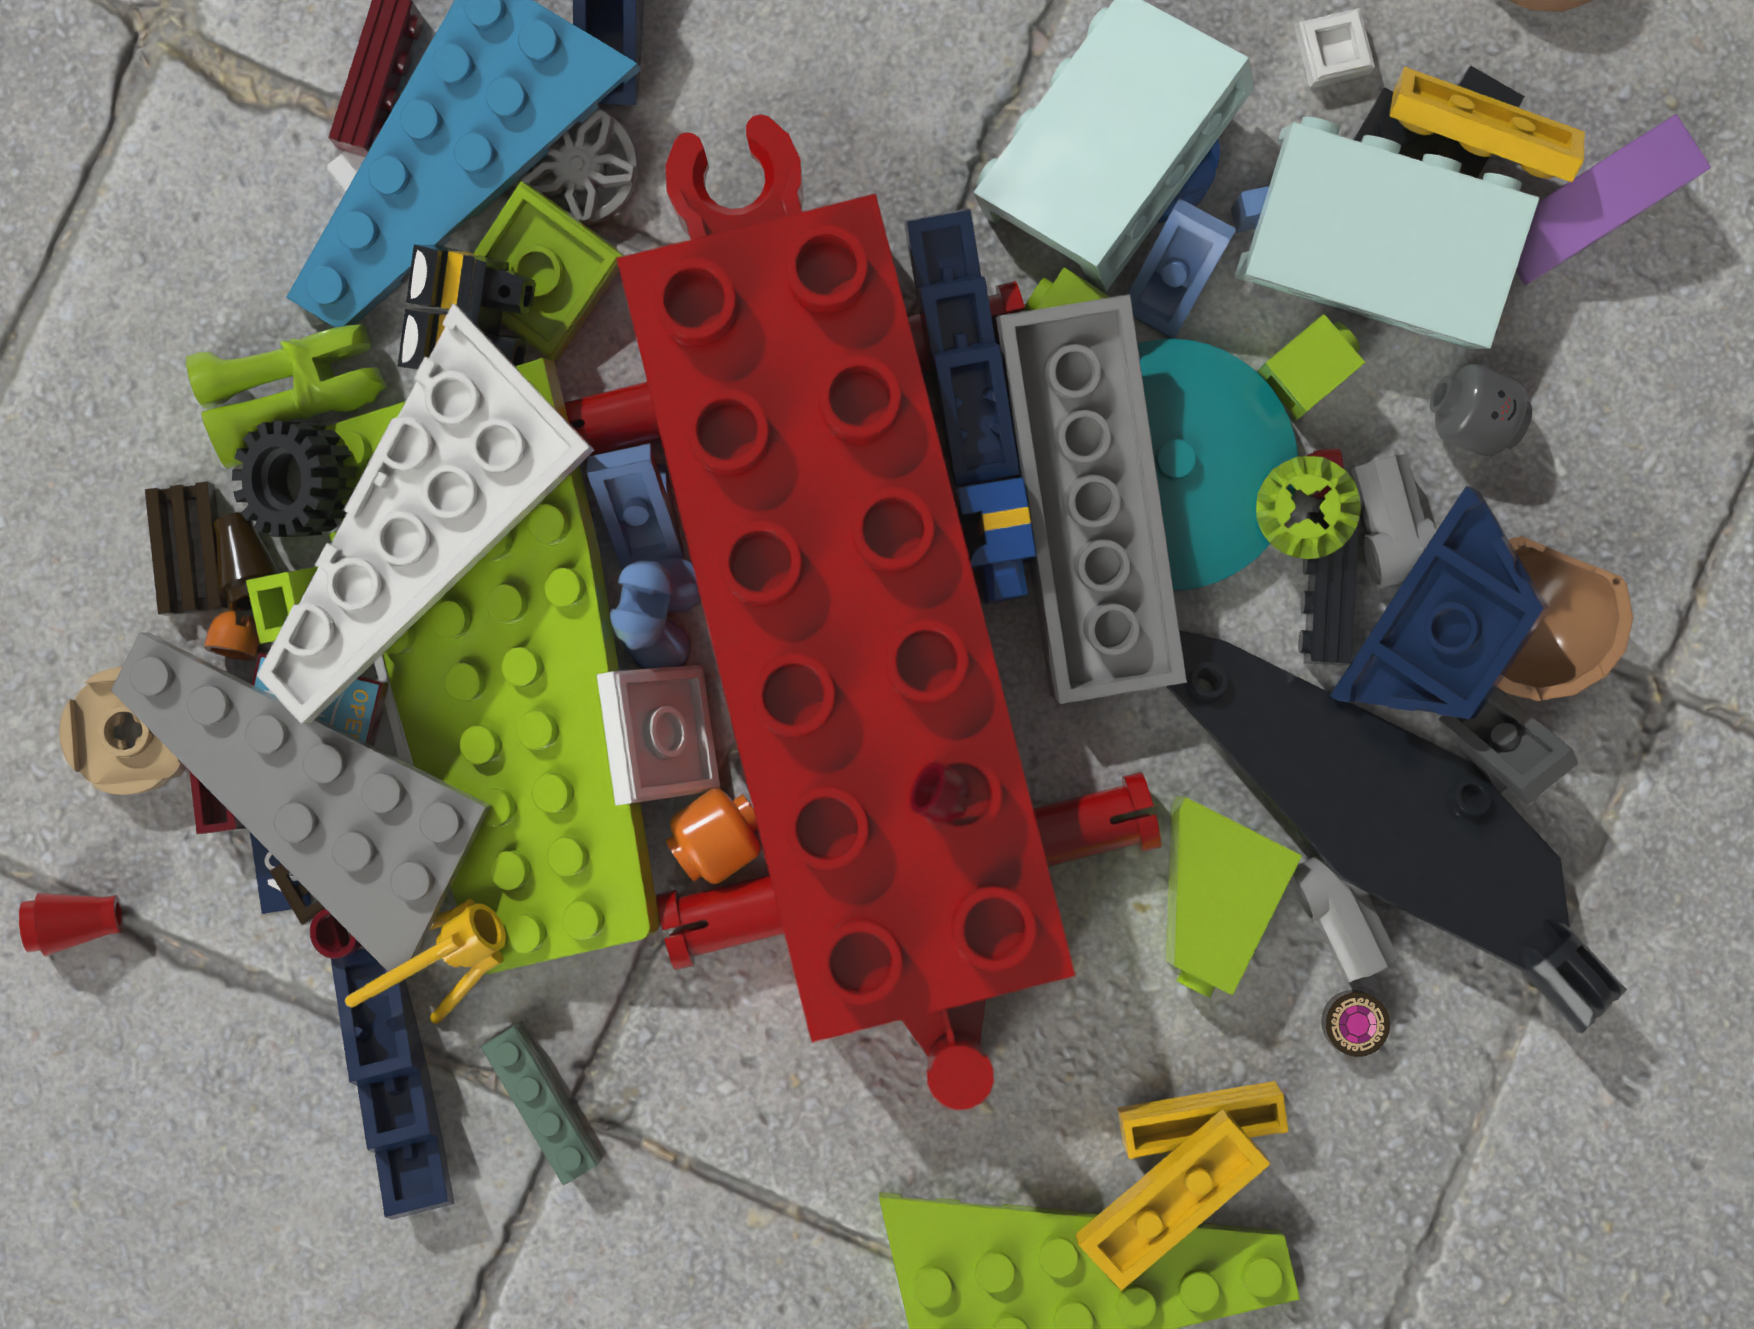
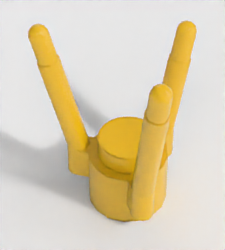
M472 899L466 900L454 909L438 913L430 929L442 927L441 933L436 938V945L351 993L345 999L346 1005L348 1007H355L442 958L452 967L463 966L471 968L431 1014L430 1020L432 1023H441L487 971L503 962V956L499 950L505 945L506 931L502 921L490 907L484 904H476Z

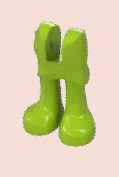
M364 324L335 327L299 339L280 341L281 349L242 358L224 360L211 351L198 352L186 356V368L192 391L198 403L207 409L201 412L203 424L215 452L226 469L243 464V462L234 459L238 448H250L243 438L248 432H259L257 425L264 422L293 421L300 418L307 420L315 415L331 410L336 412L353 411L375 401L377 394L387 387L379 368L358 369L335 377L331 363L358 356L371 348V341ZM293 376V388L242 403L220 406L240 392Z

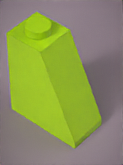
M1176 796L1171 806L1166 961L1181 969L1176 981L1208 998H1211L1215 988L1233 996L1302 855L1184 796Z

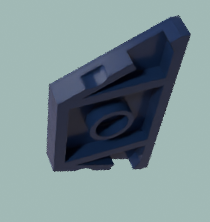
M1465 486L1330 696L1337 701L1361 702L1408 711H1426L1451 717L1472 719L1478 716L1550 609L1481 492L1473 487Z

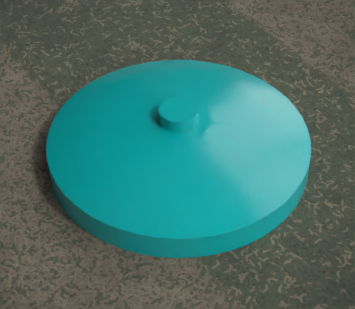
M1157 339L1137 343L1173 592L1196 590L1216 584L1239 572L1258 558L1270 545L1257 521V495L1261 485L1272 469L1298 457L1295 434L1287 412L1274 390L1261 375L1238 357L1212 345L1192 340ZM1291 485L1287 490L1293 495L1291 499L1294 500L1296 490Z

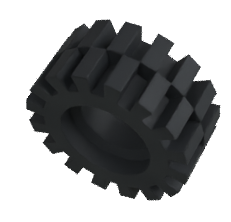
M298 421L264 422L257 425L259 432H248L243 440L250 448H238L234 459L243 462V468L232 469V481H242L243 488L233 492L236 503H248V506L241 512L246 521H257L254 529L260 533H270L272 537L322 535V532L335 529L338 525L334 519H344L347 514L344 511L346 506L341 503L342 500H350L355 490L354 488L346 487V478H356L355 466H344L343 460L352 456L348 446L336 445L341 437L334 430H325L326 425L316 422ZM293 457H295L301 472V488L295 501L292 499L287 485V471Z

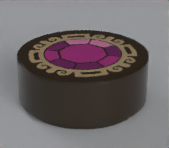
M1347 990L1336 994L1327 1002L1322 1013L1321 1026L1325 1038L1334 1048L1349 1056L1363 1057L1376 1052L1385 1043L1389 1035L1390 1019L1386 1008L1377 998L1359 990Z

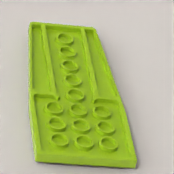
M540 358L515 366L569 423L554 360ZM406 401L326 426L325 430H334L341 437L336 445L348 446L352 455L343 460L344 466H355L356 478H346V487L356 488L392 418H398ZM578 465L382 654L413 761L412 766L491 805L451 886L457 906L468 899H472L476 904H484L498 915L505 928L506 942L504 947L499 950L503 956V962L485 974L642 940L655 934L660 925L641 803L615 805L597 675L619 671L600 549L580 466ZM342 500L341 503L346 506L349 500Z

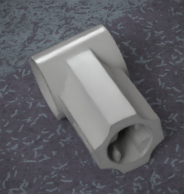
M1407 454L1381 458L1356 466L1350 470L1360 495L1361 513L1367 534L1363 537L1365 562L1372 582L1378 589L1402 584L1437 531L1434 523L1430 519L1424 518Z
M1319 855L1297 865L1290 879V884L1305 913L1313 922L1317 921L1345 980L1351 982L1363 977H1369L1389 967L1392 962L1399 959L1383 923L1368 896L1370 895L1369 893L1340 879Z

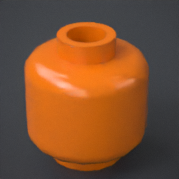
M716 788L707 791L673 815L670 820V830L673 835L665 840L669 849L693 882L702 876L711 884H718L754 860L761 850L760 841L755 834L758 827L754 810L745 795L741 794L732 800L725 791Z

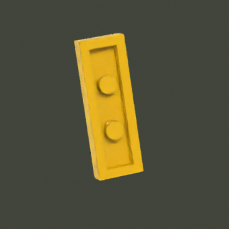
M1405 66L1394 87L1389 116L1398 119L1406 129L1421 135L1436 133L1459 141L1460 145L1470 153L1482 157L1493 155L1519 163L1523 170L1543 179H1550L1555 176L1573 182L1584 162L1585 131Z
M1223 1108L1075 1235L1078 1245L1122 1291L1271 1165L1266 1154Z

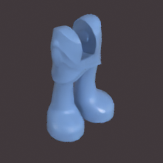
M662 557L655 561H638L626 566L618 582L623 585L621 599L617 609H612L610 617L616 635L622 640L625 651L637 666L642 669L680 667L685 665L691 654V640L685 630L671 620L666 619L667 612L689 611L700 603L701 597L692 563L680 557Z

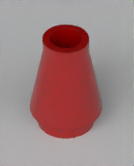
M37 893L35 900L23 901L19 907V930L23 947L28 953L41 951L43 956L46 957L106 935L121 933L123 930V914L119 897L117 895L98 897Z

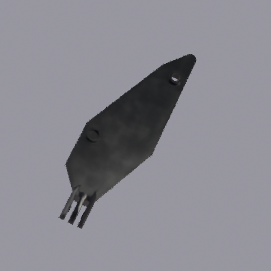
M1179 630L1187 682L1166 687L1340 879L1520 969L1578 1033H1584L1595 1022L1596 1018L1602 1016L1611 1007L1612 1001L1618 1000L1626 992L1627 988L1589 949L1580 937L1570 929L1561 858L1472 762L1350 702L1337 701L1330 696V692L1225 640ZM1197 679L1208 681L1212 685L1213 691L1204 690L1199 685Z

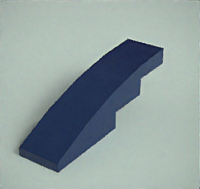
M963 209L904 220L925 343L954 484L959 486L1020 474L1000 345L995 342L986 279L981 275L971 210Z
M366 949L356 951L341 958L331 959L349 1082L358 1088L367 1150L375 1153L384 1217L394 1220L455 1204L429 1070L406 979L355 1007H348L345 1003L348 995L388 971Z

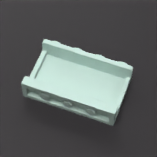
M1114 0L1109 8L1104 7L1095 15L1089 26L1087 38L1074 56L1064 59L1059 64L1053 74L1049 90L1036 108L1028 109L1021 116L1015 127L1013 139L1000 157L990 160L981 171L977 181V188L973 193L985 218L994 223H998L1003 218L1077 262L1082 268L1085 279L1107 292L1254 90L1249 57L1144 0Z
M1305 116L1302 118L1301 124L1292 122L1282 128L1278 138V143H1281L1282 147L1249 251L1241 254L1234 278L1470 350L1491 348L1540 197L1520 192L1522 182L1505 175L1484 173L1481 180L1459 173L1462 164L1447 157L1424 154L1422 161L1400 155L1401 145L1385 138L1365 135L1362 142L1338 136L1340 126L1324 119Z

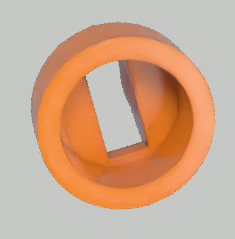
M229 610L220 613L213 619L208 629L204 649L228 658L247 661L255 660L259 638L254 619L245 614L239 625H236V611Z

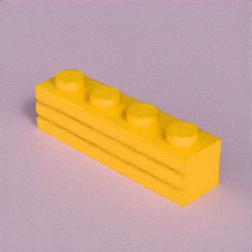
M1276 1081L1117 1107L1123 1146L1128 1159L1174 1151L1223 1108L1250 1138L1288 1133L1284 1095Z

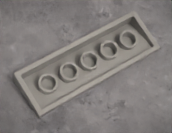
M1130 294L992 318L995 340L1000 345L1020 474H1016L1017 478L1023 477L1034 539L1036 556L1030 560L1050 695L1059 704L1186 683Z

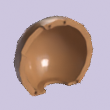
M1522 536L1509 539L1510 543L1550 609L1497 687L1507 694L1537 701L1576 695L1599 680L1606 678L1626 651L1633 622L1628 585L1619 575L1560 553Z

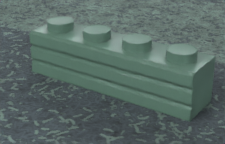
M519 1022L482 1045L481 1049L562 1185L568 1184L597 1166L603 1159L602 1154L523 1022Z

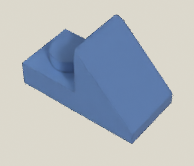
M1179 198L1127 294H1130L1133 317L1174 339L1229 244L1236 228Z
M646 444L587 457V475L621 569L638 561H655L662 557H683V548L667 468L663 463H656L651 445Z

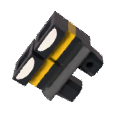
M414 244L406 303L449 310L454 303L466 313L473 323L514 366L524 364L526 354L525 339L499 334L503 311L529 314L533 306L535 280L510 271L509 262L440 245ZM433 308L405 309L398 367L418 370L423 359L430 357L445 329V326L442 324L448 311Z

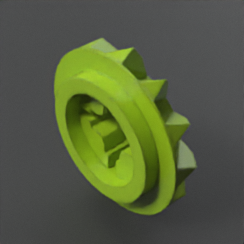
M1314 456L1295 457L1272 469L1258 491L1256 502L1257 521L1268 542L1280 552L1300 559L1324 557L1341 548L1353 535L1359 522L1361 511L1360 495L1349 473L1324 457ZM1292 485L1297 492L1301 490L1307 496L1313 495L1316 491L1321 492L1327 486L1331 489L1324 496L1325 500L1320 505V510L1324 515L1323 519L1329 525L1326 530L1319 523L1315 524L1308 518L1302 520L1299 524L1295 522L1289 529L1285 526L1292 519L1290 515L1296 509V505L1291 499L1293 495L1287 490L1289 486Z

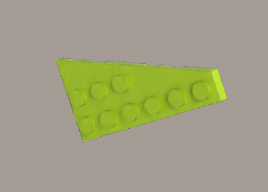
M879 1192V1201L909 1329H1177L1300 1300L1285 1235L1280 1230L1203 1223L1197 1226L1121 1291L1078 1245L1075 1235L1100 1213L1010 1204L994 1206L962 1203L957 1199L946 1198L930 1200L901 1197V1194Z

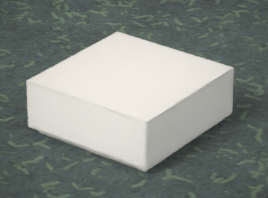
M1360 8L1298 23L1295 32L1310 89L1368 76L1375 69Z

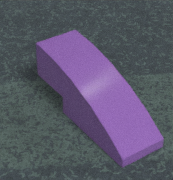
M1673 115L1574 178L1573 182L1566 183L1538 202L1516 269V273L1525 286L1627 224L1639 214L1693 182L1712 168L1678 115Z

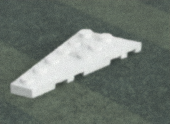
M454 303L442 324L445 326V329L429 358L425 357L413 378L417 382L398 418H392L344 509L347 514L332 543H326L315 564L318 569L299 604H294L257 674V677L301 724H310L594 451L582 436Z

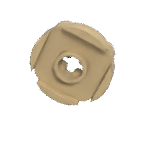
M122 667L110 668L90 677L84 682L87 685L79 691L75 700L69 699L60 720L59 737L62 752L75 772H80L87 781L95 784L91 786L102 792L129 795L156 790L170 779L180 776L187 767L134 714V721L142 725V736L136 738L135 746L127 749L125 740L115 739L114 727L123 725L125 714L132 712L111 691Z

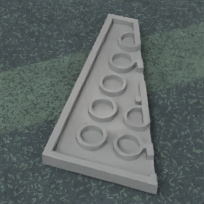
M139 632L111 691L388 972L417 956L491 805L319 718H315L310 724H301L276 696L151 633Z

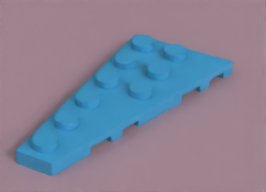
M454 0L286 298L333 327L356 325L403 283L402 278L411 269L414 244L446 245L451 240L449 236L470 217L473 215L477 217L548 154L550 152L549 147L578 121L582 123L599 108L597 104L620 83L624 82L626 84L642 68L638 63L533 0Z

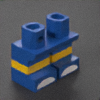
M1023 477L958 488L954 501L960 523L976 521L980 547L972 554L969 560L972 572L979 571L984 604L1020 599L1028 595L1023 563H1028L1036 556Z

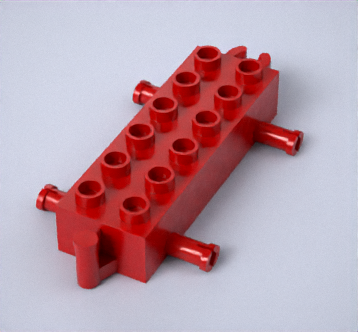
M757 114L747 122L746 137L751 157L760 164L765 174V184L760 196L752 204L743 208L729 209L718 205L709 197L706 190L705 178L709 170V164L704 146L696 134L690 132L682 133L674 140L665 165L666 191L684 232L690 237V240L616 258L647 382L564 402L569 424L594 449L589 456L662 440L769 875L683 897L679 896L676 889L658 893L656 901L662 930L702 920L708 922L707 925L671 933L669 937L664 938L674 970L694 966L695 956L784 934L811 1043L902 1021L927 1055V1085L932 1096L942 1106L947 1108L969 1110L980 1105L988 1097L994 1083L993 1065L988 1055H985L980 1043L986 999L1076 976L1048 867L1138 845L1141 852L1161 848L1159 825L1156 814L1150 815V813L1110 822V818L1113 816L1154 806L1142 772L1122 776V786L1035 808L1032 807L922 374L931 372L921 316L920 313L907 316L877 195L875 193L802 212L804 193L800 156L790 135L769 116ZM1016 281L996 285V294L988 296L992 318L1020 313V311L1025 309ZM932 762H939L958 771L968 781L971 798L963 799L960 806L964 807L966 812L954 821L947 823L934 822L914 813L911 809L910 796L914 782L923 768Z

